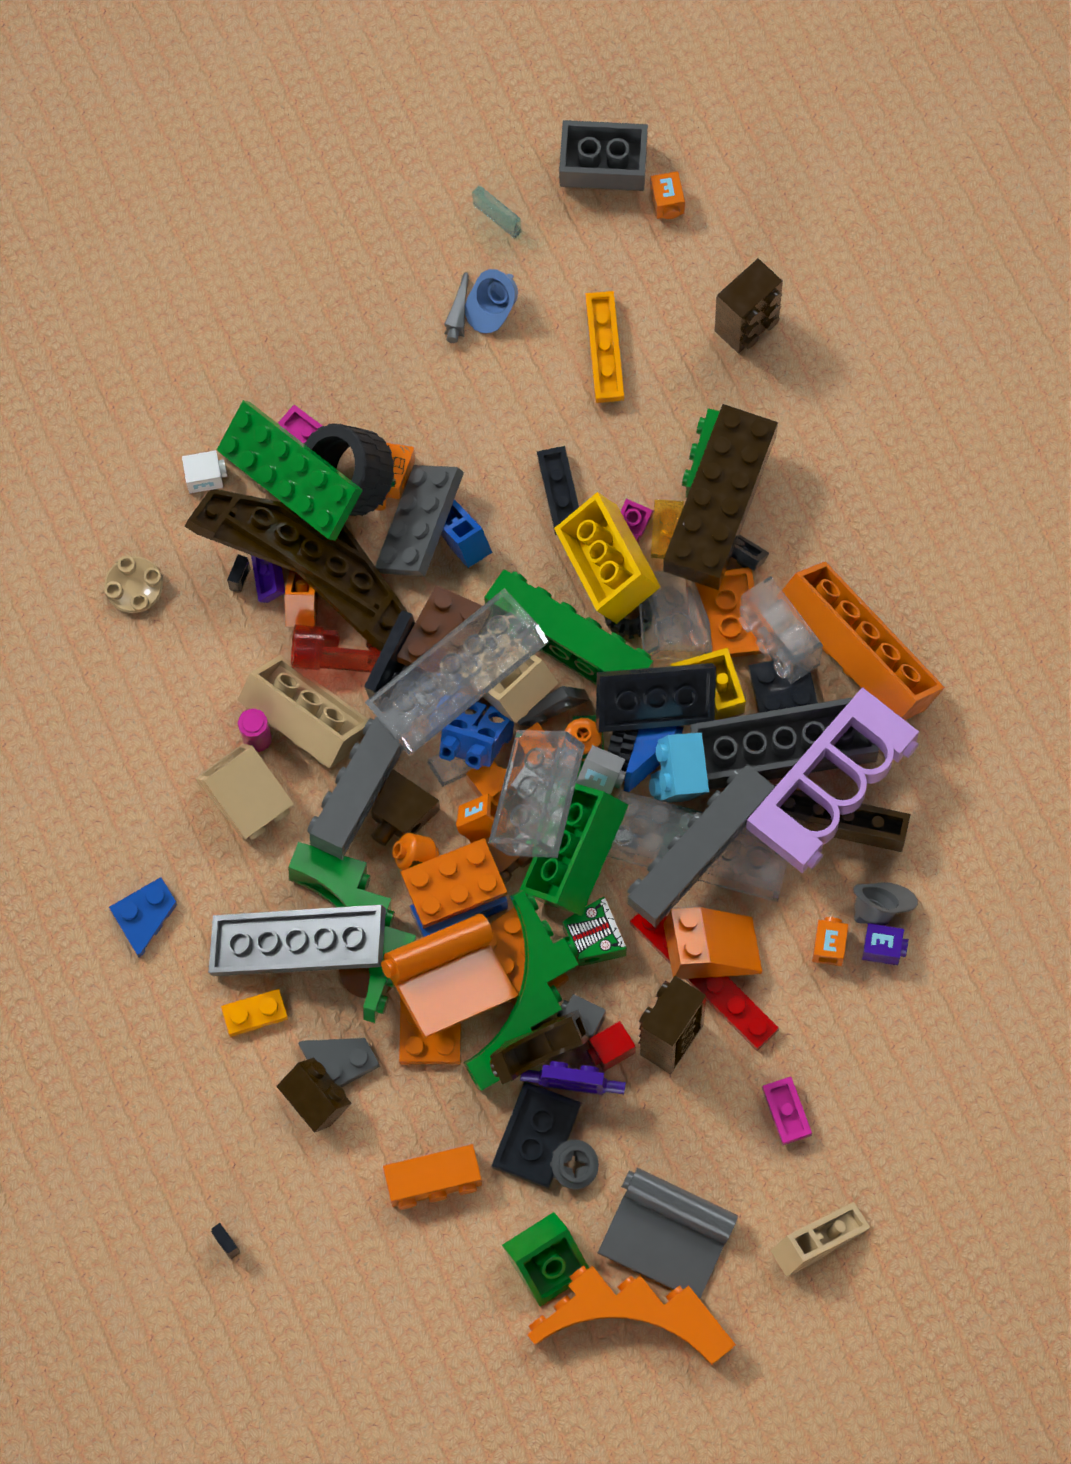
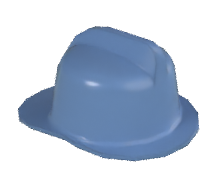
M488 269L477 278L465 303V316L474 330L481 333H492L503 325L518 297V288L512 274H505L496 269Z

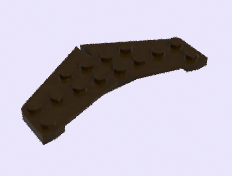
M213 489L205 495L184 526L199 536L297 572L363 638L379 651H382L400 612L403 610L407 612L345 524L336 541L330 540L282 502Z

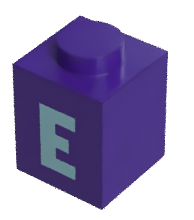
M868 923L862 960L898 966L900 956L906 957L909 939L903 938L904 929Z

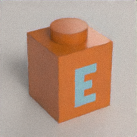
M679 172L650 176V190L657 219H674L685 214V199Z
M487 793L459 805L456 820L457 830L471 843L483 838L485 840L488 837L492 838L502 834L504 831L505 811Z
M826 917L824 920L818 919L812 962L842 966L848 924L842 923L841 919Z

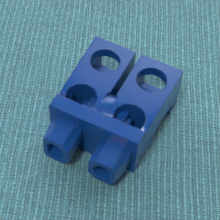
M461 698L447 723L442 728L439 757L448 761L453 760L455 757L464 759L468 767L479 769L482 765L490 767L493 763V758L497 757L502 745L509 743L512 739L514 722L501 714L495 707L490 706L486 712L487 705ZM465 709H473L477 713L465 714ZM493 717H500L505 721L495 723L493 722Z

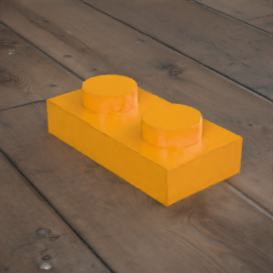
M279 989L221 1006L230 1037L288 1020Z

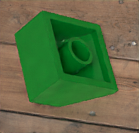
M555 1212L502 1245L517 1273L540 1307L569 1289L568 1285L573 1282L570 1276L579 1268L585 1266L586 1269H589L570 1231Z

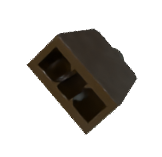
M393 769L371 810L372 818L379 823L371 837L379 844L386 846L394 834L399 838L407 833L416 834L440 810L439 800Z

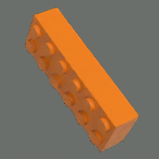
M826 561L795 573L776 596L783 604L784 609L792 614L803 625V629L822 645L824 652L838 662L848 677L853 678L861 688L863 687L902 719L907 720L924 712L945 688Z

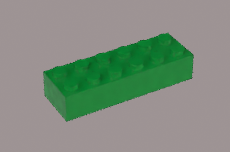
M503 569L484 596L485 607L489 608L488 619L505 623L506 630L597 685V672L653 668L652 657L641 648L633 649L626 644V640L614 632L611 634L601 629V625L596 620L590 617L586 619L581 617L570 604L566 602L560 604L555 601L547 590L542 587L534 588L527 583L525 577L513 571L510 573Z

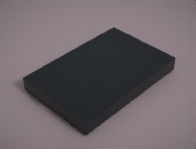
M404 610L400 612L364 685L373 709L377 708L383 694H389L392 688L390 683L397 670L401 672L404 664L397 662V655L415 624L413 615Z
M524 1082L491 1168L549 1190L554 1174L550 1166L553 1157L552 1152L561 1143L568 1141L582 1103Z

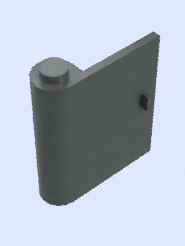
M637 1168L635 1172L629 1170L621 1186L626 1189V1192L597 1254L673 1290L679 1285L682 1289L689 1285L700 1299L720 1253L732 1233L738 1215L642 1169Z

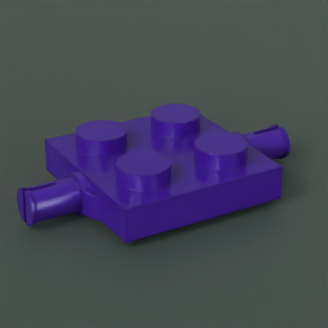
M551 1061L550 1066L543 1065L540 1071L528 1070L521 1074L520 1081L538 1083V1085H543L546 1088L598 1095L606 1094V1092L624 1095L626 1082L608 1080L604 1077V1073L599 1072L597 1067L582 1065L580 1070L568 1068L569 1064Z

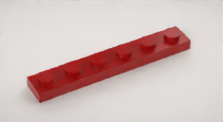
M638 913L630 920V925L670 964L664 930V922L667 916L654 927ZM728 976L685 979L691 986L706 995V1001L756 1051L779 1031V1027Z

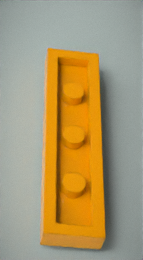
M614 291L585 293L595 402L624 401Z

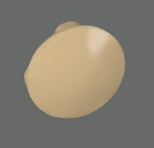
M123 556L110 568L106 575L105 594L110 603L120 611L127 613L143 612L151 608L158 601L163 589L162 575L157 566L148 559L136 556Z

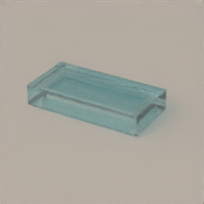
M478 186L472 192L473 205L514 239L521 233V218L482 186Z

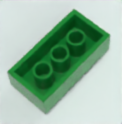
M566 781L520 890H524L526 895L531 893L536 900L544 904L582 916L629 805L604 791Z

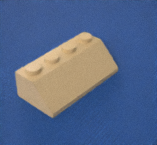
M281 655L252 671L237 699L246 706L247 710L252 708L261 710L273 729L283 733L296 746L303 748L314 756L319 763L329 768L348 755L354 744L363 736L364 727L369 720Z

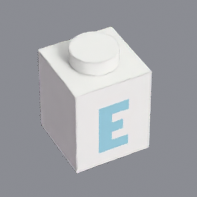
M216 450L182 456L189 494L224 488L222 477H227L224 459H218Z

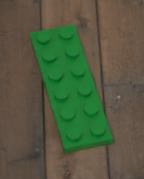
M243 400L217 448L219 453L330 540L336 541L363 491L345 475L248 401Z

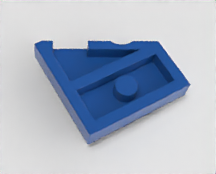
M162 877L111 905L109 908L139 958L143 956L145 948L153 936L158 934L164 920L171 915L177 903Z

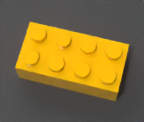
M599 492L595 493L554 528L596 611L616 624L661 587L620 509L615 503Z

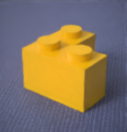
M728 648L671 664V666L713 663L716 666L715 719L720 720L745 713L746 701Z

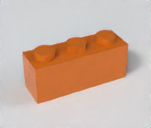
M473 1144L383 1165L392 1207L399 1206V1209L415 1207L417 1201L429 1199V1202L441 1201L447 1198V1194L458 1191L460 1195L476 1192L478 1186H483Z

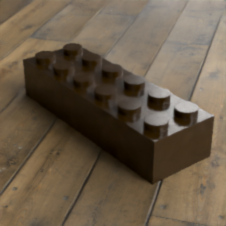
M722 404L663 560V572L719 590L776 439L778 422Z

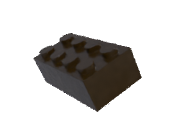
M674 976L670 983L665 981L656 994L658 999L653 1008L648 1006L639 1020L641 1023L639 1030H641L639 1034L640 1040L638 1043L640 1044V1055L670 1075L703 1027L706 995L677 976Z

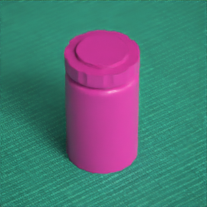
M253 708L242 712L238 719V728L243 743L252 745L257 752L264 751L272 741L267 717L261 710Z

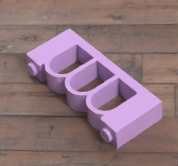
M862 687L747 819L746 829L801 873L808 866L813 869L823 857V854L820 853L823 844L830 841L837 832L840 815L852 813L861 806L865 798L867 784L879 782L886 777L891 769L893 759L899 762L903 756L909 758L919 745L916 742L919 731ZM852 726L880 748L886 760L878 768L864 769L839 751L834 745ZM823 757H826L857 783L859 791L851 799L837 800L807 776ZM797 787L830 814L832 823L825 830L818 832L810 831L780 809Z

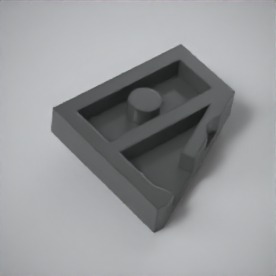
M562 686L540 700L525 717L518 721V724L532 726L538 722L540 725H543L548 721L547 719L585 703L590 699L585 689Z
M365 1038L305 1040L298 1043L305 1058L310 1059L314 1057L326 1068V1073L340 1087L380 1067Z

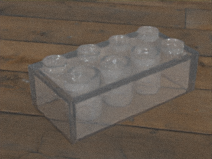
M516 731L488 843L508 856L558 858L585 748L582 742L567 731Z

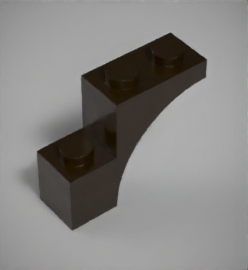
M579 1009L549 1020L537 1030L505 1041L491 1054L490 1067L495 1077H499L501 1084L513 1081L529 1069L557 1055L584 1045L591 1037Z

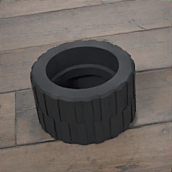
M332 423L318 428L304 442L307 447L336 469L343 453L351 447L355 459V469L351 481L363 491L349 516H363L370 511L373 512L386 499V495L392 487V479H394V459H392L390 447L387 446L386 441L379 437L377 433L362 428Z

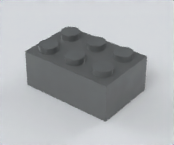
M563 120L559 166L560 187L644 191L648 124Z

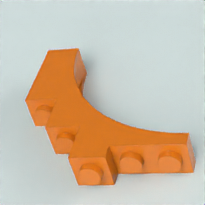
M582 1266L570 1276L573 1282L568 1286L575 1296L572 1299L568 1295L563 1297L553 1306L556 1312L547 1319L544 1315L537 1318L528 1326L532 1331L527 1334L536 1346L556 1332L578 1323L608 1318L636 1320L658 1326L675 1334L697 1350L711 1366L736 1346L689 1285L685 1289H682L680 1285L665 1296L668 1302L664 1305L641 1275L637 1279H634L632 1275L618 1286L620 1292L616 1295L593 1266L589 1269Z

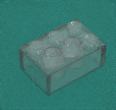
M771 576L741 595L739 622L746 632L752 631L757 638L756 644L765 656L769 654L775 662L773 664L775 671L782 679L786 677L790 684H792L820 665L823 649L822 643Z

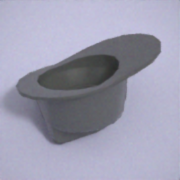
M885 882L857 884L853 888L856 895L854 920L857 923L885 926L897 913L914 910L918 905V899L915 894L898 884Z

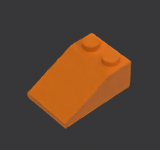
M703 907L670 910L664 922V930L673 977L692 979L762 974L758 944L751 916Z

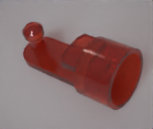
M295 624L291 647V668L315 671L324 668L371 673L381 652L374 648L367 640L366 647L368 650L338 648L340 641L338 631L324 630L321 626Z

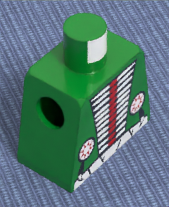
M605 897L599 898L586 906L582 916L573 914L562 922L566 935L563 938H565L566 942L571 940L579 953V956L576 957L579 966L626 956V945Z

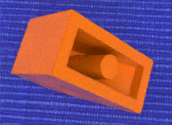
M290 570L284 594L285 627H293L299 630L315 627L318 593L297 572Z

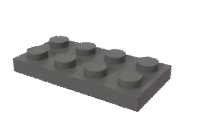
M413 465L375 565L381 574L426 575L464 474L461 469L447 466Z

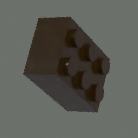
M757 258L717 294L714 331L738 354L744 348L750 349L753 347L764 330H771L779 322L783 280Z

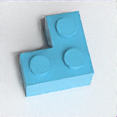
M702 733L674 734L659 739L656 746V757L661 764V770L651 774L649 781V791L654 796V804L690 801L708 793L709 786Z

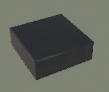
M240 554L237 555L227 579L231 591L237 593L242 591L251 570L248 557Z
M221 1223L211 1228V1233L229 1259H233L240 1254L238 1247Z

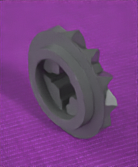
M568 1140L561 1143L552 1152L553 1157L550 1166L554 1173L553 1178L557 1179L561 1186L573 1190L581 1189L588 1186L595 1179L599 1167L598 1157L594 1149L586 1142ZM572 1156H575V1161L585 1163V1166L575 1169V1174L572 1168L564 1166V1163L572 1160Z

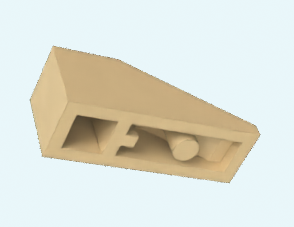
M852 1202L787 1235L770 1251L786 1277L868 1231L870 1226L856 1204Z

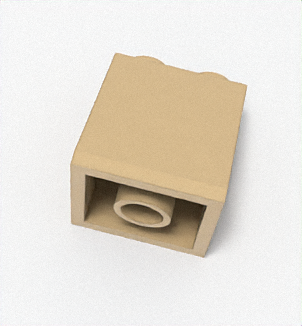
M242 744L195 778L243 839L250 837L253 840L266 830L264 825L273 819L275 822L283 819L290 813L288 808L294 804L252 745Z

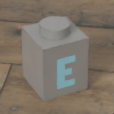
M592 745L576 783L611 794L614 787L620 789L626 772L621 769L625 759Z

